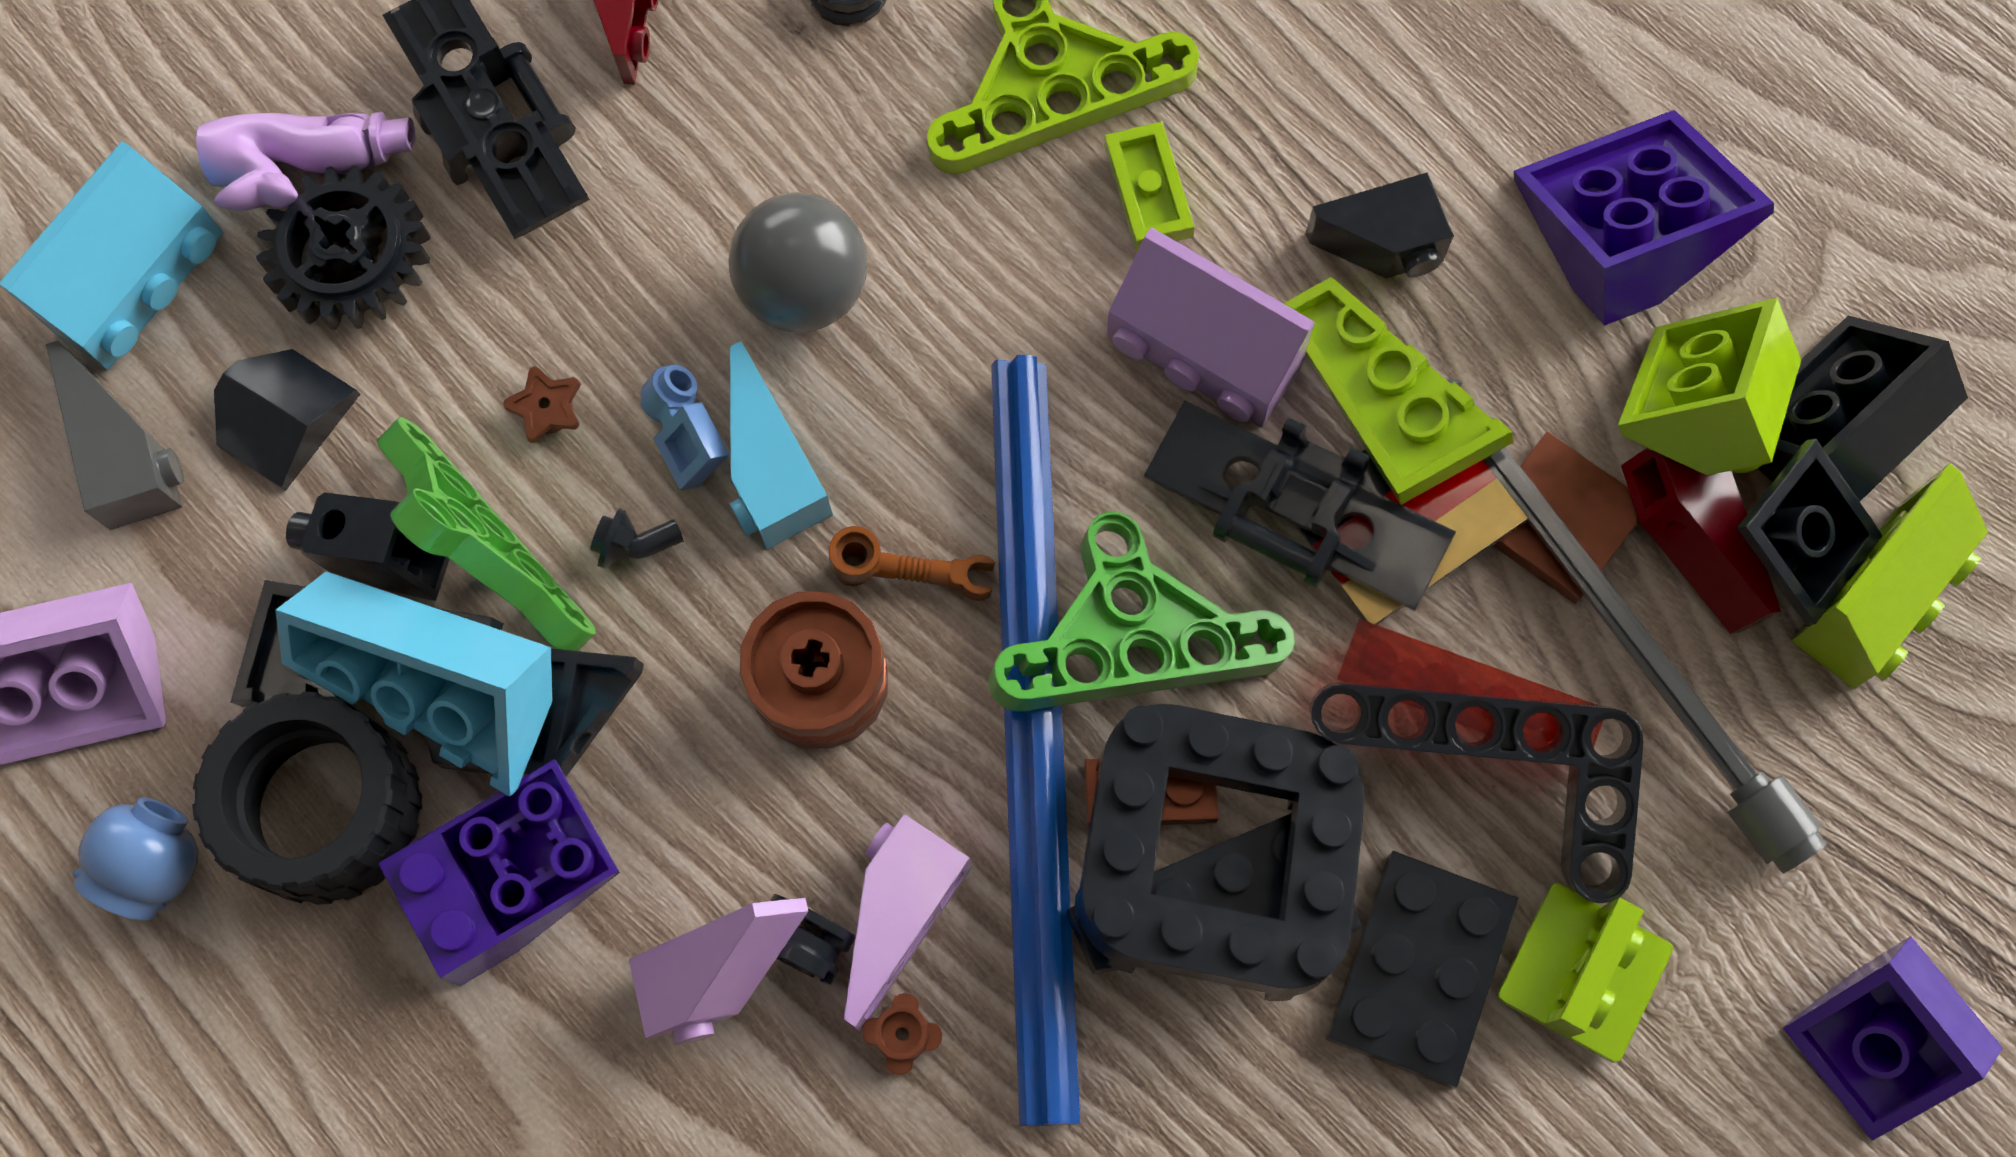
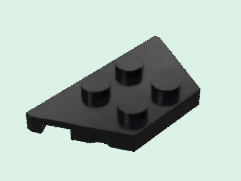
M551 648L552 703L523 777L554 759L567 777L641 676L644 664L636 657ZM426 736L432 763L444 769L490 774L470 761L463 768L439 756L442 745Z

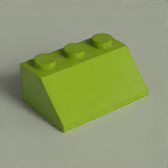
M1778 298L1657 326L1618 423L1622 436L1705 475L1727 471L1746 473L1759 468L1763 464L1772 463L1801 363V357Z
M1950 463L1897 506L1879 529L1883 535L1819 621L1816 624H1804L1791 640L1853 689L1874 676L1884 681L1896 670L1908 654V651L1900 646L1912 629L1918 634L1922 633L1936 619L1945 606L1943 602L1937 599L1948 583L1954 587L1962 583L1981 560V557L1973 551L1986 536L1988 530L1961 471Z

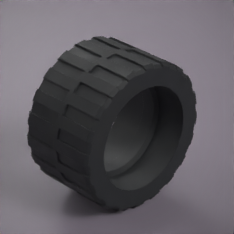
M302 691L301 694L291 695L289 693H282L271 696L269 700L261 703L255 702L244 708L239 716L232 721L229 720L219 730L220 733L211 745L208 744L201 757L203 761L200 770L195 774L193 784L195 803L192 804L193 816L200 829L198 835L204 847L209 849L215 856L214 861L225 871L237 875L239 880L286 900L298 903L307 901L316 905L332 904L335 900L352 899L362 895V891L367 888L377 886L386 879L378 863L408 846L412 838H415L419 827L417 821L419 809H422V794L419 792L418 780L420 779L415 765L407 757L408 752L387 730L360 710L355 709L341 699L334 696L331 698L324 697L318 692ZM327 743H339L348 747L358 759L362 776L360 801L349 825L332 843L313 854L289 859L271 851L261 829L260 809L265 789L272 776L290 757L306 748Z

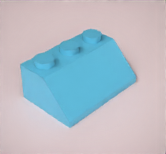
M121 141L0 281V286L54 334L109 370L119 357L124 356L134 347L139 333L157 311L171 303L177 293L178 286L194 267L204 262L212 254L216 241L224 232L197 201L131 146Z

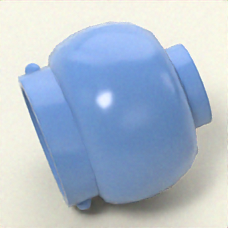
M139 798L135 805L121 804L107 808L93 820L80 842L78 858L81 869H76L73 872V877L75 878L73 883L76 890L93 904L111 913L136 920L154 919L159 910L161 911L166 908V902L175 899L184 890L198 864L199 849L193 835L185 828L188 823L187 817L170 805L150 798Z

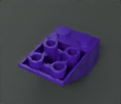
M555 759L523 777L518 789L511 796L501 791L378 863L439 978L460 987L519 952L620 873Z

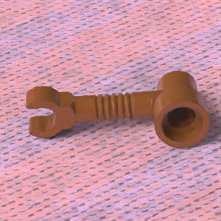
M859 526L841 529L834 535L829 546L831 569L842 583L849 586L861 585L870 576L889 579L897 578L898 580L904 579V581L909 579L912 582L915 580L916 582L922 581V583L928 582L929 584L948 586L952 590L961 591L964 596L975 601L985 600L992 593L991 588L975 586L967 577V574L974 569L992 571L996 562L985 555H973L966 560L954 559L952 561L929 560L928 558L923 559L922 557L917 558L915 556L911 558L910 556L905 557L904 555L899 556L898 554L881 552L876 536L868 529ZM850 556H857L864 563L859 566H850L844 560Z

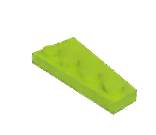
M1329 277L1283 303L1315 322L1305 356L1401 505L1514 443L1512 431L1496 417L1491 419L1474 404L1472 396L1455 382L1449 383L1428 364V359L1411 344L1406 346L1387 329L1386 323L1334 278Z

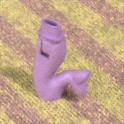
M375 112L371 117L364 113H346L332 116H302L281 113L242 114L223 117L201 124L196 133L198 158L207 181L213 186H226L217 194L214 203L221 208L241 211L255 209L264 205L283 208L295 202L298 197L297 191L289 178L282 174L274 162L284 163L319 174H325L326 168L332 167L336 174L348 173L353 165L358 166L360 170L369 167L374 168L387 162L392 153L412 151L416 140L415 126L411 117L387 120L383 112Z

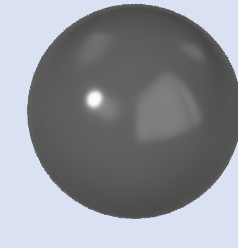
M794 192L780 194L761 202L742 219L731 241L728 264L733 288L744 307L764 324L782 331L805 333L825 328L837 322L855 305L865 285L868 258L866 246L859 228L842 208L821 196Z

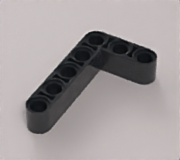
M1348 682L1329 683L1320 688L1314 695L1310 706L1312 723L1321 736L1328 741L1338 744L1569 765L1561 854L1562 875L1567 884L1586 900L1598 904L1614 901L1621 897L1629 888L1633 870L1644 741L1640 725L1627 712L1600 705ZM1336 694L1349 695L1355 699L1358 705L1359 714L1357 720L1351 727L1345 730L1331 729L1322 720L1321 710L1323 704L1328 698ZM1404 700L1417 702L1424 714L1422 727L1411 736L1394 734L1388 724L1390 710L1395 704ZM1478 706L1484 709L1489 716L1490 727L1488 733L1477 742H1464L1456 733L1455 723L1457 716L1468 707ZM1545 712L1553 718L1556 724L1555 737L1544 748H1530L1523 737L1525 722L1534 714ZM1605 719H1614L1622 728V743L1615 752L1608 755H1600L1592 746L1591 735L1593 729ZM1599 786L1612 787L1617 795V806L1613 814L1604 820L1590 819L1585 806L1587 796L1593 789ZM1602 852L1608 854L1612 869L1606 881L1593 886L1583 884L1580 879L1579 870L1584 859L1593 853Z

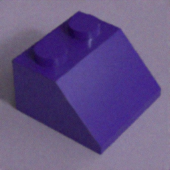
M1912 936L1858 968L1783 1027V1030L1871 1141L1983 1080L2003 1049Z

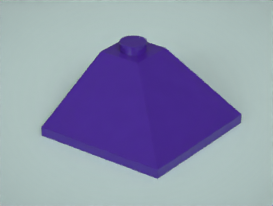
M1675 110L1514 170V182L1572 290L1604 326L1661 304L1774 213V202Z

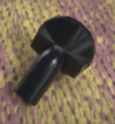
M619 508L613 519L602 516L595 531L590 551L600 554L597 566L605 569L625 559L649 557L684 542L674 519L637 534L627 512Z

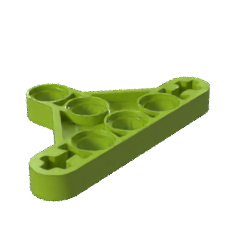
M993 0V15L1002 40L972 103L941 115L929 126L927 133L929 157L934 166L944 173H965L1179 93L1190 87L1196 79L1199 61L1198 47L1192 38L1174 31L1161 33L1134 43L1054 13L1048 0H1032L1035 4L1034 10L1022 17L1012 16L1004 10L1003 5L1007 0ZM1044 43L1052 46L1057 51L1058 56L1049 64L1036 65L1026 58L1025 52L1034 44ZM1170 54L1174 61L1182 60L1181 69L1173 70L1170 64H1162V57ZM1141 63L1145 64V73L1151 72L1150 82L1145 81V73ZM1119 71L1128 74L1133 79L1134 86L1125 93L1116 94L1106 90L1101 81L1107 74ZM1065 91L1074 94L1079 99L1080 105L1071 113L1059 114L1049 108L1047 101L1053 94ZM1010 111L1021 115L1026 124L1016 134L1007 135L1000 133L992 125L993 120L999 114ZM982 123L983 134L987 143H981L980 133L976 134L975 124ZM954 135L959 142L963 141L964 149L954 152L950 145H945L944 138Z

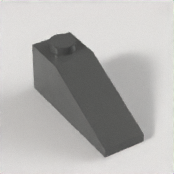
M59 341L46 344L84 512L109 530H113L182 508L177 485L184 483V474L175 452L171 448L165 449L85 364Z

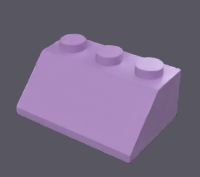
M1151 227L1145 235L1109 310L1107 336L1112 338L1114 346L1126 356L1135 360H1142L1144 357L1163 368L1167 378L1177 386L1188 391H1194L1197 388L1217 400L1218 407L1231 418L1240 422L1251 420L1263 427L1301 369L1315 322Z
M132 583L0 613V765L164 727L166 715L155 635Z

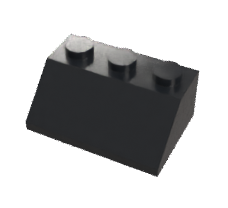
M1848 315L1801 359L1772 463L1763 464L1758 469L1773 482L1806 440L1817 439L1855 496L1861 501L1968 399L1949 341Z

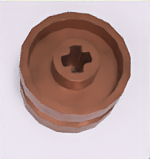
M827 591L796 592L772 602L752 621L741 644L740 676L748 697L760 719L780 739L802 748H834L858 738L878 718L888 695V666L872 621L852 601ZM822 666L815 669L813 677H806L811 668Z

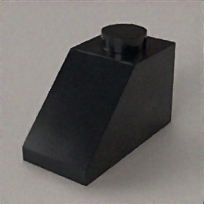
M1428 172L1313 206L1306 229V236L1310 244L1386 279L1404 273L1408 277H1418L1435 270L1444 261L1454 237Z

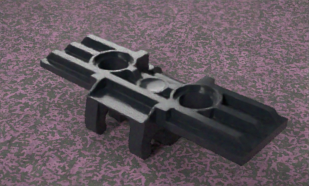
M410 0L382 15L424 85L412 98L413 113L424 133L432 135L442 151L444 168L456 185H461L468 180L465 169L468 165H471L514 239L526 235L590 200L559 149L560 145L572 138L576 127L568 115L560 114L530 65L532 55L524 43L514 42L499 49V46L490 35L470 0ZM454 49H467L473 53L470 63L459 71H448L442 68L443 58ZM509 78H512L532 112L518 121L513 119L495 89L496 86ZM523 156L519 161L509 163L512 159Z
M1187 401L1183 402L1144 474L1146 479L1219 514L1220 517L1212 535L1214 538L1224 543L1230 538L1305 575L1304 582L1315 588L1319 585L1326 570H1332L1413 611L1417 609L1456 531L1361 486L1360 483L1367 470L1370 456L1351 447L1346 458H1343L1313 444L1305 437L1307 426L1294 419L1287 418L1282 428V437L1279 444L1276 445ZM1236 462H1249L1258 468L1259 473L1257 477L1250 483L1236 485L1234 490L1229 489L1224 483L1226 470ZM1254 505L1259 506L1290 523L1324 538L1317 553L1245 518L1248 509ZM1360 516L1370 522L1374 535L1366 546L1351 549L1340 542V535L1336 529L1345 518Z

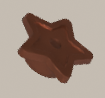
M534 366L529 369L525 389L506 398L503 406L506 411L524 419L527 440L530 443H535L544 434L556 433L562 429L575 430L579 427V421L573 411L572 400L579 390L581 383L575 377L551 380L538 367ZM542 400H549L550 405L548 408L542 409L539 407Z

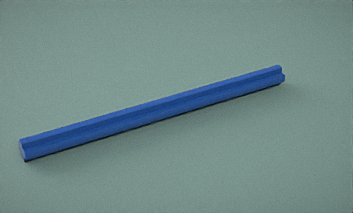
M1016 355L1012 361L997 359L991 364L1002 651L1016 644L1048 640L1058 626L1047 369L1045 363H1037V357L1031 355ZM1048 660L1049 662L1042 674L1023 676L1019 666H1013L1006 679L1017 680L1021 690H1027L1034 677L1050 674L1051 661ZM1062 705L1028 711H1011L1004 708L1019 1126L1080 1124L1072 927L1066 915L1067 910L1071 908Z

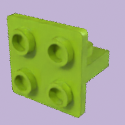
M1555 883L1549 887L1496 996L1501 1003L1611 1063L1619 1062L1673 952V945L1638 926L1644 910L1619 897L1601 906L1586 900L1580 894L1564 885Z

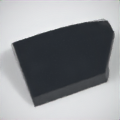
M293 349L238 360L222 374L214 389L216 445L286 491L357 400L360 393Z

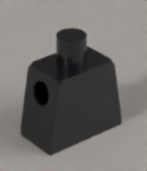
M324 492L317 497L311 514L305 512L294 513L286 527L288 546L292 549L301 550L304 556L328 572L371 587L436 601L449 562L448 557L431 554L422 550L406 538L396 527L390 514L400 503L397 501Z

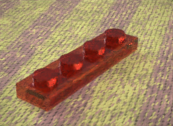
M1361 619L1357 621L1336 678L1347 683L1597 705ZM1404 700L1400 702L1422 710L1421 706L1415 701ZM1468 707L1456 719L1458 724L1485 734L1488 733L1490 727L1489 716L1481 707ZM1545 712L1536 713L1529 717L1523 728L1524 740L1533 749L1546 747L1553 741L1556 734V724L1553 718ZM1603 721L1598 723L1593 729L1591 735L1593 748Z

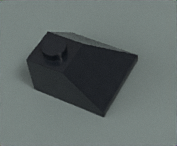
M1817 439L1804 442L1737 527L1805 624H1816L1883 536Z

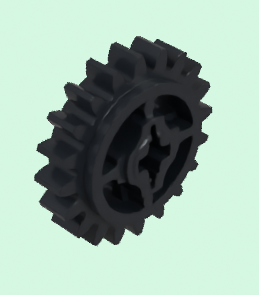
M355 165L350 168L346 180L341 181L334 169L327 167L324 176L325 183L318 186L308 175L302 177L305 193L298 196L286 211L267 209V216L277 228L258 232L257 237L269 250L261 252L256 258L264 270L268 272L263 277L265 284L274 294H278L277 299L287 311L292 312L297 309L303 320L310 325L321 315L322 320L331 330L337 329L342 316L346 314L356 329H359L363 325L365 310L371 309L380 320L386 319V309L383 305L385 300L391 299L403 306L407 303L399 287L402 284L420 286L422 284V280L412 265L430 263V257L420 244L429 241L431 238L424 224L420 222L424 217L414 200L409 201L410 198L400 183L390 186L380 171H376L366 181L359 167ZM387 228L386 246L378 260V246L382 242L379 235ZM309 239V242H308L309 248H308V249L306 250V252H305V255L307 256V259H306V261L302 264V254H303V250H304V247H305V245H306L307 240ZM332 241H337L344 248L342 249L338 245L333 244ZM345 246H347V247H348L349 249H351V250H354V251L356 252V254L350 253V252L345 248Z

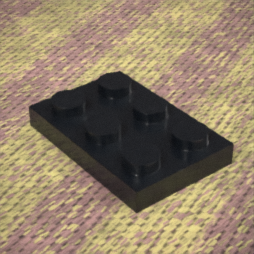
M1392 851L1388 855L1325 1040L1451 1089L1457 1088L1518 897Z

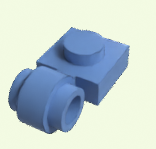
M670 365L658 368L642 386L641 406L647 416L662 423L663 428L653 439L679 490L699 487L729 456V453L703 403H694L697 397V381L693 374L683 366Z

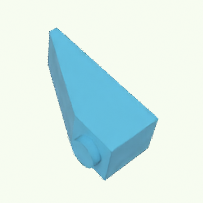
M742 341L730 346L731 480L739 498L729 503L745 535L749 536L758 532L765 547L769 549L829 518L833 513L826 492Z

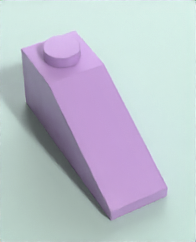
M903 814L895 827L885 823L877 832L865 853V856L872 861L867 866L865 872L844 1020L859 1032L862 1031L864 1023L873 1015L972 868L968 856L905 814Z
M798 898L749 904L630 958L629 963L645 1038L673 1034L675 1045H681L714 1036L713 1024L740 1013L808 913L806 899Z

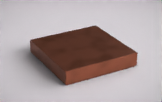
M1547 431L1520 467L1602 571L1639 521L1629 489ZM1527 521L1493 544L1495 548L1575 605L1582 598L1583 593Z

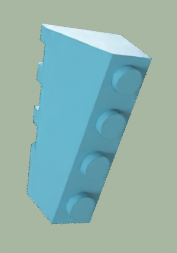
M327 571L276 609L281 662L283 665L352 705L360 699L367 701L384 718V724L403 735L415 729L442 745L439 756L456 766L463 768L470 761L493 775L490 785L504 794L511 796L518 789L552 703L551 647Z

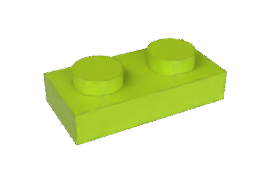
M1163 121L1106 134L1104 148L1135 251H1138L1151 227L1175 241L1192 238L1195 225Z

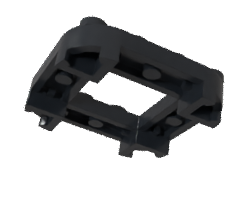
M1173 704L1136 706L1130 709L1111 732L1097 762L1096 771H1098L1082 875L1079 890L1075 895L1076 921L1081 922L1085 934L1095 948L1109 959L1108 965L1130 974L1138 967L1264 992V1000L1267 1001L1291 1000L1294 996L1306 993L1317 987L1339 966L1348 950L1351 939L1365 807L1364 787L1358 772V760L1355 754L1347 747L1336 745L1315 733ZM1168 776L1288 800L1287 810H1292L1279 919L1151 894Z

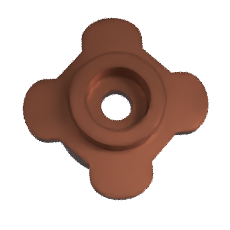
M907 993L895 996L892 1001V1007L886 1009L879 1018H869L864 1023L862 1030L865 1042L869 1045H876L886 1057V1068L895 1075L909 1073L912 1070L913 1061L926 1050H936L942 1042L941 1028L935 1023H928L919 1011L917 998ZM899 1028H906L909 1031V1036L906 1040L901 1041L897 1039L896 1032Z

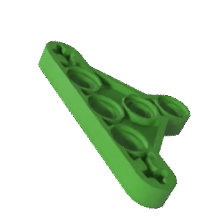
M398 417L377 439L379 448L403 475L407 496L390 514L396 527L416 546L428 553L448 557L520 610L556 649L579 651L596 634V629L589 618L433 440L409 420Z
M1106 512L1098 515L1091 521L1081 541V556L1088 582L1048 640L1016 644L1002 651L998 655L988 676V688L993 699L1002 707L1011 711H1028L1262 676L1275 672L1291 654L1295 644L1294 632L1290 624L1281 615L1272 611L1258 610L1229 614L1150 562L1143 534L1135 521L1120 512ZM1104 531L1118 534L1127 545V554L1120 557H1111L1104 554L1097 546L1096 535ZM1119 588H1128L1134 591L1143 602V611L1136 615H1127L1120 612L1111 600V592ZM1256 632H1259L1263 641H1273L1275 645L1268 654H1266L1265 648L1261 644L1246 645L1242 647L1235 657V646L1247 644ZM1204 638L1212 642L1219 654L1218 663L1203 665L1195 661L1188 651V640ZM1135 646H1143L1150 649L1159 660V670L1152 674H1143L1136 671L1127 659V650ZM1073 655H1084L1090 658L1098 668V679L1091 683H1081L1074 680L1066 669L1065 660ZM1048 660L1051 661L1050 674L1034 677L1027 690H1021L1017 680L1006 679L1013 666H1019L1023 676L1042 674L1049 662Z

